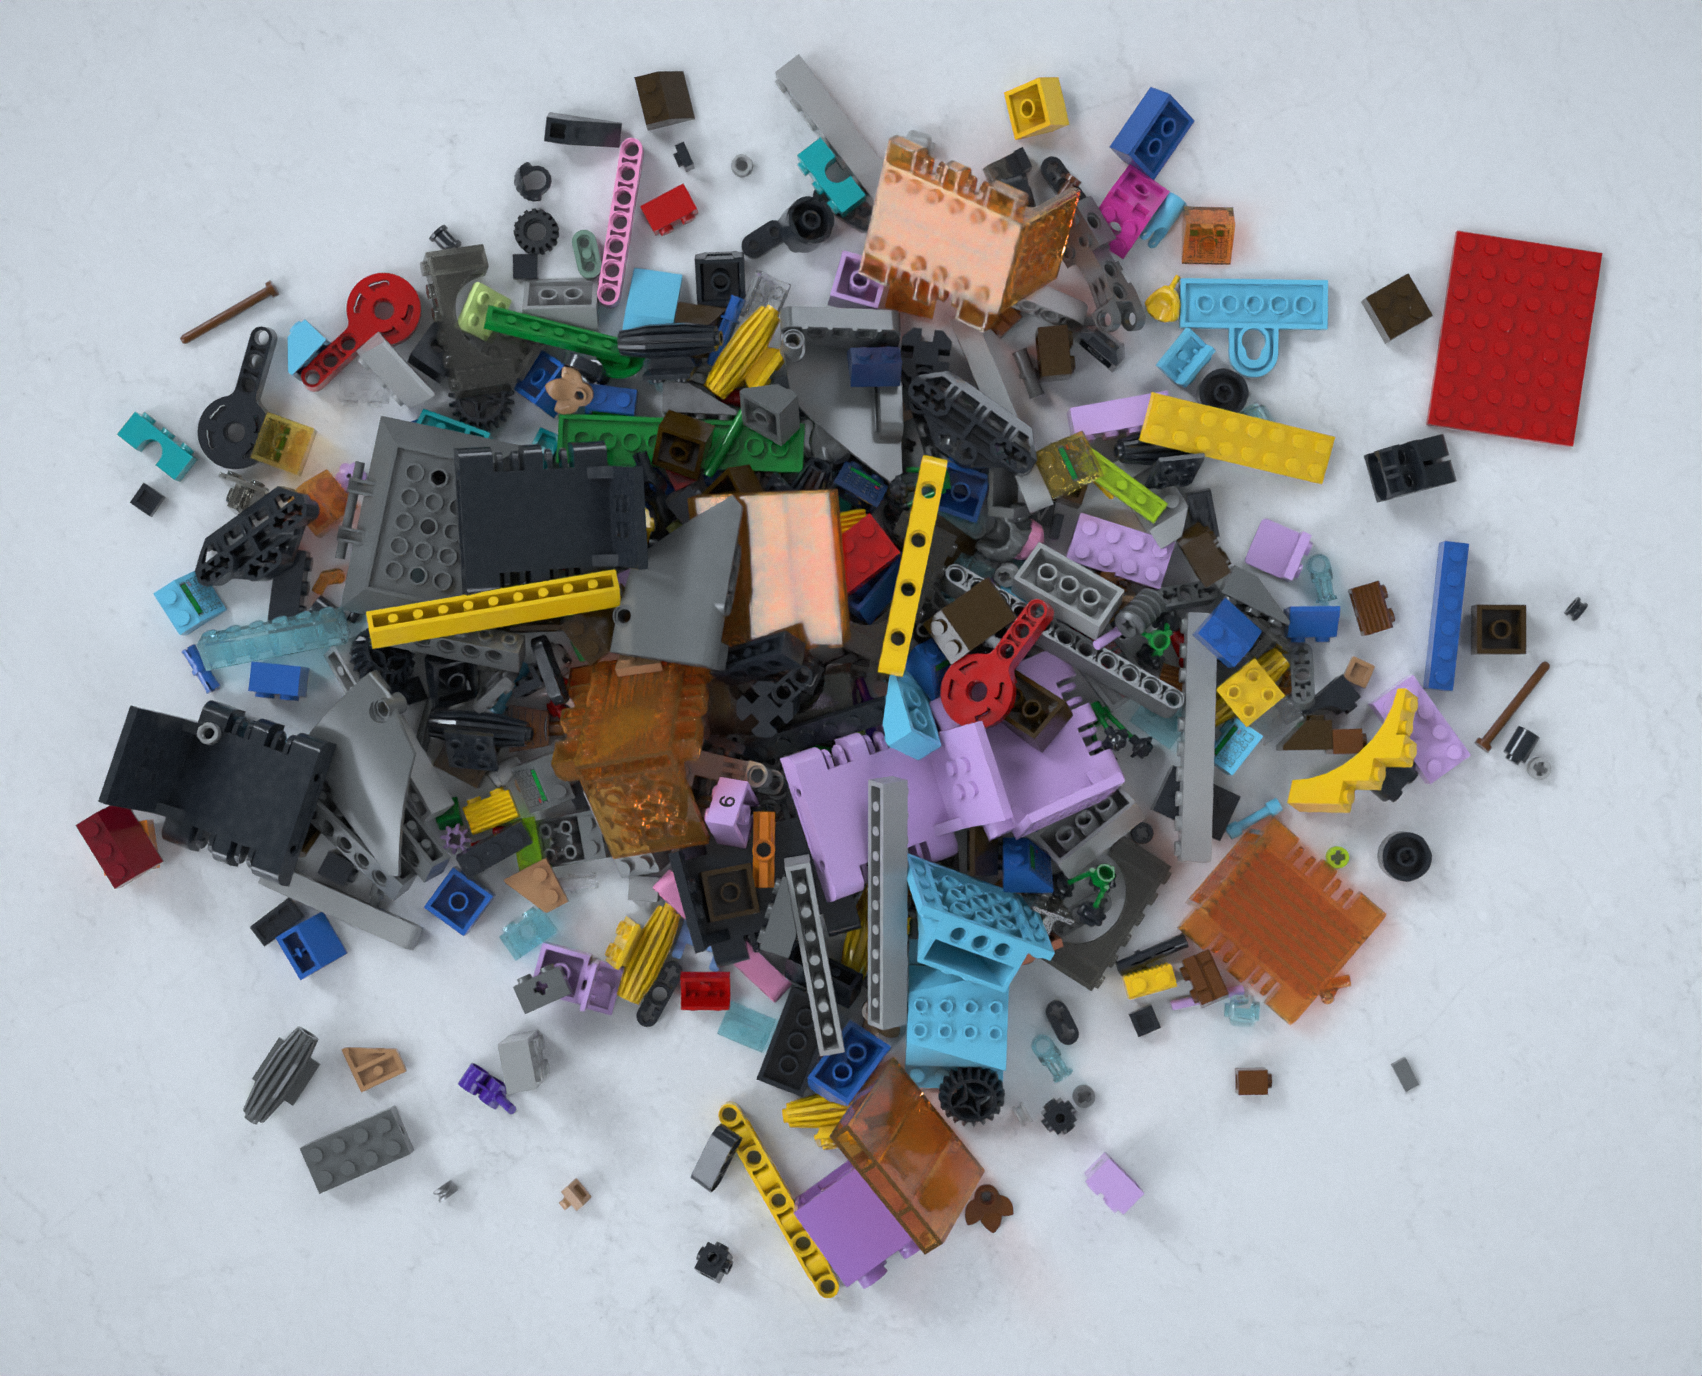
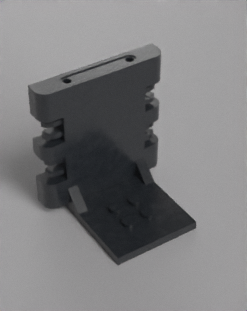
M604 441L568 442V458L567 450L565 448L559 449V468H553V455L550 449H544V453H542L540 444L518 445L519 461L517 451H511L509 455L510 471H504L501 451H495L494 471L493 455L490 447L453 448L462 595L468 596L500 589V573L502 588L511 587L510 572H516L517 586L549 581L550 578L551 580L559 579V569H565V578L574 576V568L575 576L613 570V566L637 570L648 569L643 467L608 465L607 449Z
M214 700L208 701L203 706L198 721L130 705L98 802L164 816L166 818L161 835L165 841L197 852L208 845V851L212 853L213 859L238 867L239 864L247 860L246 864L251 868L255 876L281 886L289 887L337 744L306 733H299L297 736L291 735L286 739L287 734L283 731L285 725L263 718L258 721L253 720L248 725V720L244 717L246 711ZM211 722L220 727L222 734L218 743L207 745L202 743L197 737L198 727L204 723ZM208 728L205 731L206 739H211L214 735V730Z
M790 793L796 817L791 818L785 799L781 800L780 804L785 820L779 822L775 820V883L777 878L782 879L783 875H786L784 858L809 854L820 915L823 914L829 937L862 929L853 894L832 902L826 901L799 815ZM760 801L758 806H750V816L755 811H762ZM771 803L767 804L766 810L774 812L773 806H771ZM704 817L679 823L678 827L684 848L669 853L668 856L695 954L704 952L711 946L717 968L751 959L744 935L749 934L754 953L759 952L760 946L755 932H759L762 926L767 927L769 919L764 917L769 902H775L777 895L772 894L774 888L755 887L760 913L707 923L698 873L751 863L753 874V828L745 849L718 844L708 828ZM760 843L757 846V852L761 856H768L771 853V847L767 843ZM797 936L795 937L793 947L799 946Z

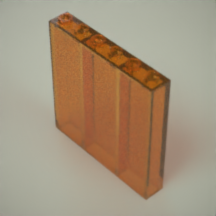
M838 489L700 494L687 498L689 520L731 495L743 506L737 543L741 546V560L730 615L725 617L721 643L735 646L784 630L806 643V649L818 648L819 644H828V648L843 647V643L851 639Z
M892 1057L875 1069L829 1136L924 1255L945 1242L985 1172L984 1168L895 1057Z

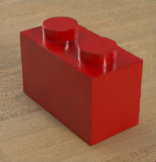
M684 183L640 206L655 236L659 234L665 236L671 233L675 225L681 222L683 225L688 224L696 219L695 215L698 214L697 207Z

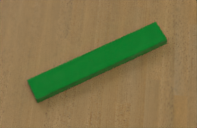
M488 305L483 329L626 365L630 361V357L620 355L617 346L618 337Z

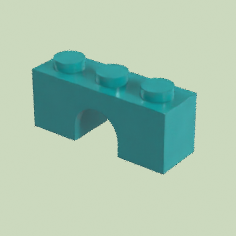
M821 137L797 155L799 170L804 176L810 175L814 181L812 186L820 196L824 193L829 200L827 205L835 215L839 213L843 218L866 201V195L851 176L839 183L832 182L826 177V171L836 162V156Z
M134 412L117 435L140 452L149 443L158 442L162 447V456L156 463V466L175 481L181 482L198 460L192 455L195 451L184 442L179 445L173 440L175 435L165 427L160 430L154 425L156 420L146 412L142 415Z

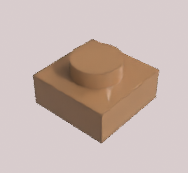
M1351 656L1343 675L1350 683L1365 689L1375 666Z

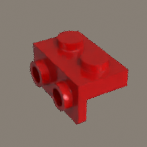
M681 972V1010H730V972Z

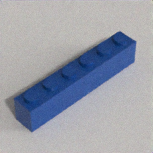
M1451 541L1439 543L1423 689L1453 691L1469 551L1468 543Z

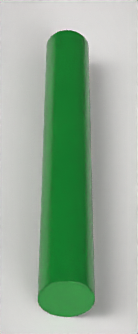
M741 409L704 472L710 478H713L743 425Z

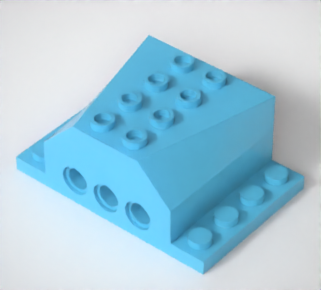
M907 853V881L916 907L919 933L917 962L939 969L946 975L953 974L962 977V979L969 983L976 982L1005 993L1028 953L1037 959L1044 958L1049 961L1052 959L1055 952L1034 899L1017 893L1003 892L1001 887Z
M909 939L904 1087L939 1088L940 1083H943L944 1075L949 1076L951 1069L958 1071V1067L991 1069V1073L996 1072L998 1079H1001L1003 1082V1071H1006L1009 986L1004 993L976 982L969 983L962 979V977L953 974L946 975L939 969L917 962L918 939Z

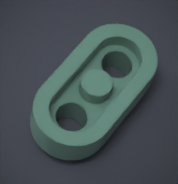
M580 230L572 238L577 268L580 275L585 279H595L600 275L602 266L597 240L592 232ZM586 239L589 241V246L583 248L580 244L582 240ZM589 263L594 264V265H595L594 270H593V271H587V270H586L587 264H589Z

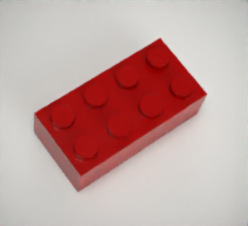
M869 513L790 575L823 617L900 558L901 553Z

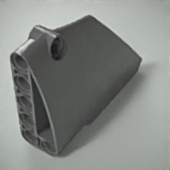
M802 306L782 308L780 310V354L784 358L789 388L798 395L799 409L844 449L887 482L891 483L895 480L896 475H902V376L900 386L851 387L847 351L850 348L898 347L901 339L900 313L895 310ZM787 343H794L797 346L791 347Z
M733 495L691 519L647 549L648 569H630L620 606L613 612L615 627L610 649L611 653L725 671L729 646L721 643L725 617L730 615L742 553L741 546L737 543L743 506ZM627 612H630L631 618L625 623L624 617Z
M375 670L368 673L323 716L309 734L337 744L325 778L326 783L331 788L329 791L330 797L387 875L400 876L405 806L416 752L400 717V714L407 710V701L399 692L390 694V686L379 671Z

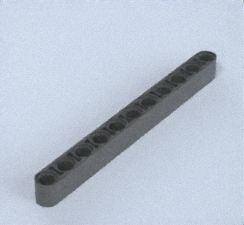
M953 564L943 574L940 580V588L947 595L957 599L983 581L984 578L961 565ZM950 577H952V578H954L955 580H957V582L952 581V580L950 579ZM995 585L1013 612L1020 615L1027 603ZM1037 609L1035 614L1037 618H1040L1044 613ZM1054 618L1035 642V645L1163 718L1173 717L1184 703V696L1178 689L1104 647L1100 650L1095 649L1093 646L1094 641ZM1015 620L1008 624L1005 628L1009 629L1015 622ZM1028 626L1023 627L1021 630V637L1025 638L1029 634ZM1058 639L1063 640L1065 644L1059 642Z

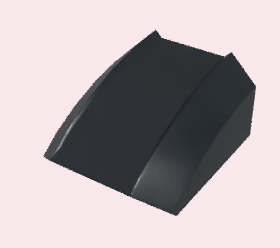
M703 252L695 254L697 304L727 308L731 295L746 300L744 252Z
M1087 325L1075 340L1077 344L1111 372L1125 358L1124 343L1119 342L1109 332L1099 331L1096 325Z
M429 654L425 656L426 679L433 710L440 711L476 699L479 691L478 664Z

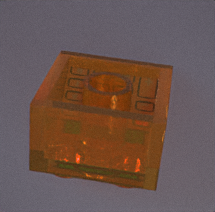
M1184 206L1182 264L1231 265L1235 232L1233 207Z

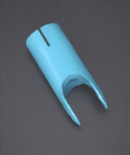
M1169 192L1140 234V238L1146 240L1154 232L1148 242L1149 248L1157 247L1187 207L1185 201L1174 193Z

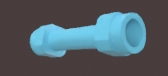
M524 661L514 683L521 680L523 676L527 677L530 672L528 664ZM512 690L506 695L502 693L498 697L497 703L489 710L495 714H503L508 707L506 703L513 694Z
M1277 798L1266 802L1265 807L1239 822L1233 821L1228 824L1226 832L1233 840L1242 835L1243 830L1269 815L1272 817L1283 811V808Z

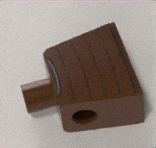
M509 705V717L527 721L530 727L534 729L532 742H528L525 747H509V752L551 746V736H565V722L551 721L549 711Z

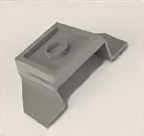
M1119 460L1113 463L1145 486L1151 473L1152 465L1122 464ZM1176 486L1163 489H1149L1168 503L1154 524L1130 508L1145 532L1153 536L1160 549L1182 537L1188 504Z

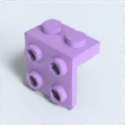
M1263 519L1247 552L1245 563L1290 582L1293 578H1298L1303 565L1300 562L1303 555L1307 556L1311 550L1313 542L1310 539L1312 535L1304 531L1298 533L1269 519Z
M598 959L589 964V966L587 965L583 980L587 981L586 988L580 990L577 1004L581 1005L580 1011L585 1012L587 1009L612 1015L624 970L623 966L617 970L608 962Z

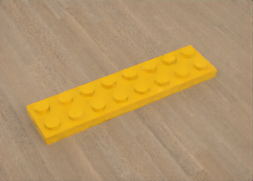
M1152 392L1139 440L1192 454L1204 453L1205 457L1323 484L1335 437Z

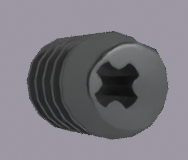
M1142 589L1116 615L1115 625L1117 629L1127 638L1143 634L1145 629L1166 610V600L1153 589Z

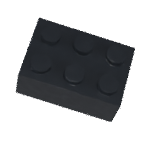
M1170 765L1150 810L1175 821V816H1179V806L1175 805L1176 791H1180V781H1176L1177 766ZM1213 784L1212 838L1221 841L1241 796Z

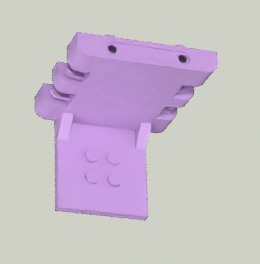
M1047 651L1021 661L1016 670L1063 699L1062 694L1076 688L1074 682L1060 688L1057 687L1058 684L1074 678L1076 673L1072 665ZM978 683L972 689V697L976 702L981 701L987 694V687L984 683ZM1076 696L1066 702L1070 708L1081 703L1083 700L1081 696ZM941 697L929 703L938 731L961 726L948 716L943 707ZM1090 703L1071 710L1073 713L1072 718L1043 753L1023 741L1002 723L985 729L1013 814V818L982 825L989 841L1011 831L1016 840L1106 800L1125 782V777L1111 748L1090 757L1089 753L1103 747L1102 741H1096L1086 747L1082 739L1095 735L1097 732L1096 727L1089 728L1080 733L1078 731L1097 721Z
M983 721L939 731L938 735L942 746L919 761L887 745L884 739L883 724L876 726L877 731L873 733V743L869 736H861L859 733L835 739L836 745L832 748V755L836 766H834L831 755L827 750H819L816 747L780 758L827 902L862 891L864 884L868 883L866 863H868L869 779L895 776L908 780L909 816L907 848L911 855L933 863L957 854L958 844L954 831L1013 818Z

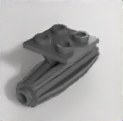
M298 1026L285 1040L280 1037L278 1038L252 1078L255 1083L243 1108V1112L246 1114L244 1116L245 1119L255 1125L258 1122L264 1123L284 1101L292 1106L296 1103L321 1065L311 1058L319 1040L314 1034Z

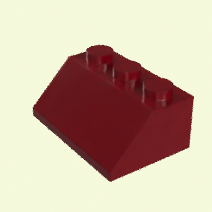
M108 806L75 825L114 889L124 887L164 862L132 809Z

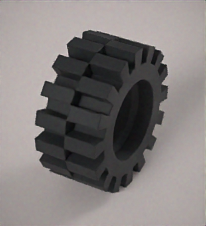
M534 208L532 211L528 212L526 210L522 216H518L513 232L515 240L521 249L528 254L544 255L546 251L550 252L553 250L552 247L558 243L559 227L550 213ZM540 223L544 225L546 234L542 240L533 241L528 238L527 230L531 224Z

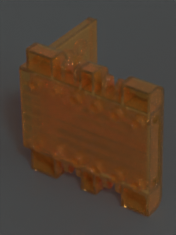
M895 135L888 140L858 274L881 285L888 286L895 280L903 283L908 273H910L909 286L915 289L913 300L926 306L932 305L937 300L945 303L951 292L953 293L951 306L957 308L955 320L984 333L992 328L1001 312L1057 279L1081 190L1072 186L1037 207H1027V193L999 180L991 183L984 181L979 188V192L975 191L978 182L977 177L971 175L972 170L970 167L957 161L951 160L948 163L941 161L937 166L936 172H933L935 159L928 155L926 147Z
M617 660L601 661L592 667L584 665L570 668L566 690L575 706L562 709L560 717L561 726L569 738L564 741L555 742L551 766L555 775L563 781L580 780L613 859L709 844L710 836L686 779L684 762L695 760L701 755L704 737V725L701 716L705 715L708 709L709 693L705 684L709 683L712 679L710 669L661 661L664 668L663 671L618 677L615 671Z
M1273 816L1261 830L1249 828L1185 902L1192 910L1176 928L1202 950L1206 949L1218 934L1221 933V937L1211 948L1214 954L1223 947L1227 940L1233 946L1223 956V962L1228 963L1239 950L1241 951L1225 970L1238 982L1242 983L1259 966L1248 980V983L1251 986L1256 984L1266 972L1271 978L1261 987L1259 993L1263 996L1278 983L1277 987L1263 1003L1288 1025H1292L1386 917V913L1361 891L1353 897L1345 908L1342 906L1353 894L1350 888L1345 890L1337 901L1331 898V895L1341 886L1342 881L1337 878L1325 891L1323 890L1335 877L1337 870L1321 858L1306 876L1305 873L1316 861L1313 856L1308 858L1300 869L1294 866V862L1303 854L1304 848L1299 846L1288 859L1285 857L1300 838Z

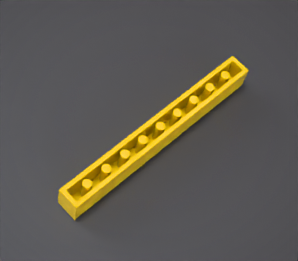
M614 569L490 590L468 596L461 595L367 611L366 616L372 649L618 607L620 606L621 598L617 574Z

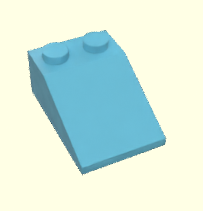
M634 268L625 310L623 330L648 324L675 323L683 275Z
M904 674L903 677L889 675L883 718L885 742L890 748H894L919 761L942 746L927 694L914 679Z

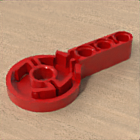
M376 273L363 278L354 286L349 294L346 306L348 327L301 373V380L307 390L311 392L322 390L359 355L356 351L377 332L392 347L404 343L415 333L421 320V303L414 287L407 280L391 273ZM389 303L393 306L394 312L389 319L382 320L375 315V309L379 304ZM347 340H353L356 344L352 350H345L342 348L343 343ZM335 357L338 359V362L334 367L325 366L327 358ZM318 374L320 379L316 384H309L307 382L309 375Z
M1040 599L1031 600L991 653L966 655L949 667L941 684V701L946 713L954 722L962 726L983 721L985 729H989L1001 723L1009 715L1016 699L1015 683H1017L1014 670L1052 621L1054 609L1049 603ZM1043 606L1044 614L1037 618L1036 610L1038 607ZM1028 626L1029 634L1027 637L1022 638L1021 630L1023 627ZM1013 646L1014 654L1011 658H1007L1006 650ZM984 683L987 687V695L982 701L976 702L972 697V689L976 684Z

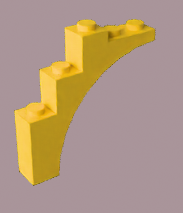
M1398 688L1393 705L1383 725L1373 739L1356 756L1342 766L1312 778L1292 780L1287 803L1299 812L1350 813L1355 800V790H1381L1386 777V767H1412L1417 754V744L1410 739V735L1413 732V720L1418 709V697L1406 688Z

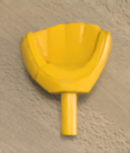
M1175 275L1169 286L1164 285L1146 299L1144 303L1146 310L1155 320L1164 323L1178 320L1180 315V299L1174 288L1181 279L1180 276Z

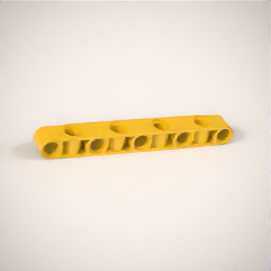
M927 455L922 457L878 672L899 677H903L948 463L946 459ZM931 487L935 492V496L933 498H925L921 492L922 488ZM915 535L922 536L925 541L924 546L915 547L911 542V538ZM904 584L912 585L914 594L912 596H905L901 591V586ZM893 633L903 635L904 643L897 646L892 643L891 635Z
M733 1101L725 1102L721 1105L718 1117L722 1124L742 1137L736 1153L817 1292L824 1298L834 1297L839 1291L838 1277L830 1263L794 1215L795 1200L740 1106ZM728 1107L735 1109L737 1116L732 1120L726 1119L723 1115L724 1109ZM753 1150L758 1151L761 1154V1160L751 1162L748 1159V1153ZM775 1194L784 1195L786 1198L785 1203L782 1205L774 1204L772 1197ZM802 1236L807 1237L811 1243L808 1247L801 1248L796 1242L798 1238ZM824 1280H831L835 1283V1287L830 1291H826L822 1288L821 1284Z

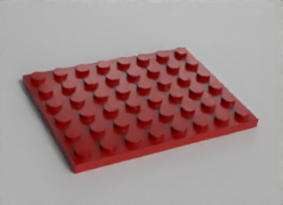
M1456 231L1426 425L1573 447L1603 253Z

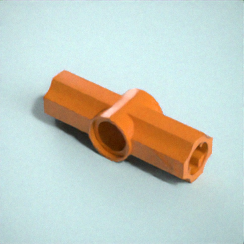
M753 812V879L756 888H774L775 812ZM763 842L769 844L771 853L768 856L759 855L757 852L758 844Z

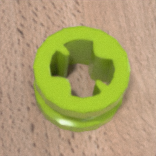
M1331 847L1326 852V862L1333 868H1343L1349 862V853L1343 847ZM1336 850H1340L1339 854L1344 856L1343 860H1339V864H1334L1335 860H1331V855H1335Z

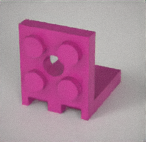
M1131 164L1128 165L1099 206V210L1116 236V239L1109 243V250L1121 259H1124L1170 192ZM1111 222L1118 223L1121 231L1113 229Z

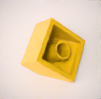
M1039 77L1004 92L1015 140L1050 133L1070 125L1059 77Z

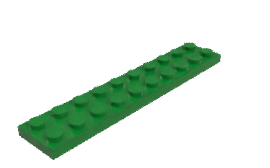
M559 414L556 463L559 464L558 452L560 448L567 450L568 458V442L604 441L607 449L608 465L636 466L632 455L638 452L642 453L644 450H647L652 463L658 428L663 418ZM698 419L715 425L712 444L702 470H706L733 420ZM800 423V428L783 446L742 425L717 470L725 471L729 467L750 464L754 472L798 474L804 466L805 423ZM652 464L653 468H661Z

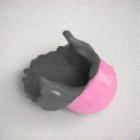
M994 517V528L985 534L984 538L976 542L975 549L983 555L985 560L989 559L990 562H1009L1011 559L1027 560L1039 542L1044 544V530L1033 519H1016V522H1002V518Z

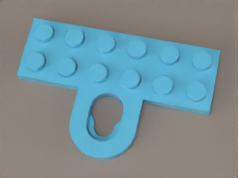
M1181 278L1179 328L1228 329V358L1232 368L1241 376L1259 378L1271 371L1277 362L1279 330L1328 329V280ZM1252 329L1262 333L1265 340V346L1257 360L1249 359L1246 349L1242 345L1243 334Z

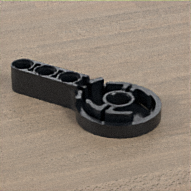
M260 326L252 330L234 392L209 404L203 411L198 423V441L202 451L213 463L223 468L244 469L257 464L263 459V456H266L264 453H268V448H270L271 441H273V436H271L273 428H270L273 427L272 421L267 419L270 418L267 413L268 410L261 403V396L278 339L276 332L269 327ZM263 331H266L269 335V340L265 345H262L259 341V335ZM255 355H259L262 358V365L257 369L252 364V359ZM250 378L255 381V389L252 392L247 391L245 387L246 381ZM233 423L241 424L245 430L244 438L239 442H234L228 435V429Z

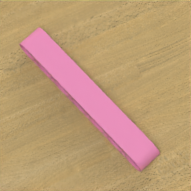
M635 138L624 140L620 148L597 297L600 303L608 309L617 307L621 301L643 166L644 150L641 142ZM630 146L639 148V152L635 156H628L626 150ZM626 170L635 172L634 178L630 181L622 178ZM623 194L631 196V201L626 205L618 202L619 197ZM619 218L627 220V225L623 229L614 227L615 221ZM615 242L623 244V250L619 253H613L610 250L611 245ZM616 266L620 270L619 274L613 278L608 277V268ZM608 290L616 293L615 299L610 302L603 300V294Z
M668 870L652 888L686 920L674 874L671 870ZM746 941L751 959L733 965L776 1003L792 984L759 952L754 953L752 946Z

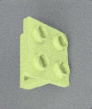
M480 282L474 283L454 328L478 337L489 344H493L498 332L483 329L488 305L508 310L511 299Z

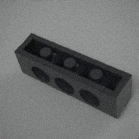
M784 630L729 647L725 671L710 669V675L732 687L800 667L803 663L806 643Z

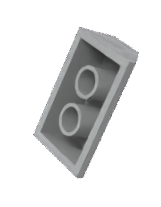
M599 278L525 279L522 313L590 331H598L599 299L597 291Z
M379 332L356 351L361 357L358 359V362L367 371L372 369L377 374L375 380L384 389L388 386L394 392L391 397L400 406L405 404L411 409L435 395L429 385Z

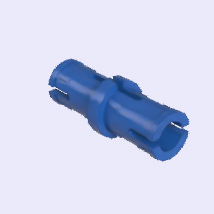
M196 644L182 651V654H184L193 669L192 674L198 677L207 694L215 691V688L221 687L210 670V663L205 662Z

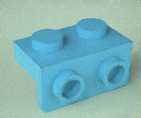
M1186 327L1156 366L1173 383L1186 388L1195 380L1202 367L1209 363L1216 350L1212 346L1207 345L1192 329Z

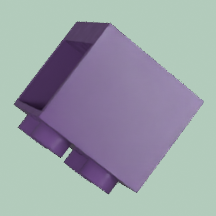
M876 1141L795 1198L794 1215L846 1287L855 1281H858L863 1289L871 1286L887 1273L888 1270L885 1268V1265L887 1264L886 1259L899 1251L901 1256L907 1259L928 1243L925 1237L927 1235L926 1230L929 1229L927 1212Z

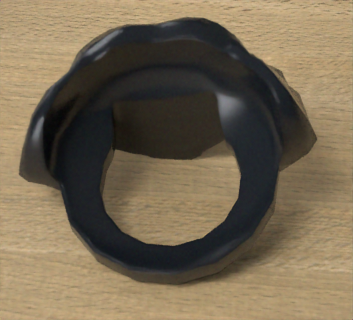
M526 162L517 168L515 172L514 185L516 190L520 193V196L528 201H541L542 195L551 187V175L542 166H532L529 162ZM533 171L542 172L546 177L545 185L541 189L527 191L523 178Z

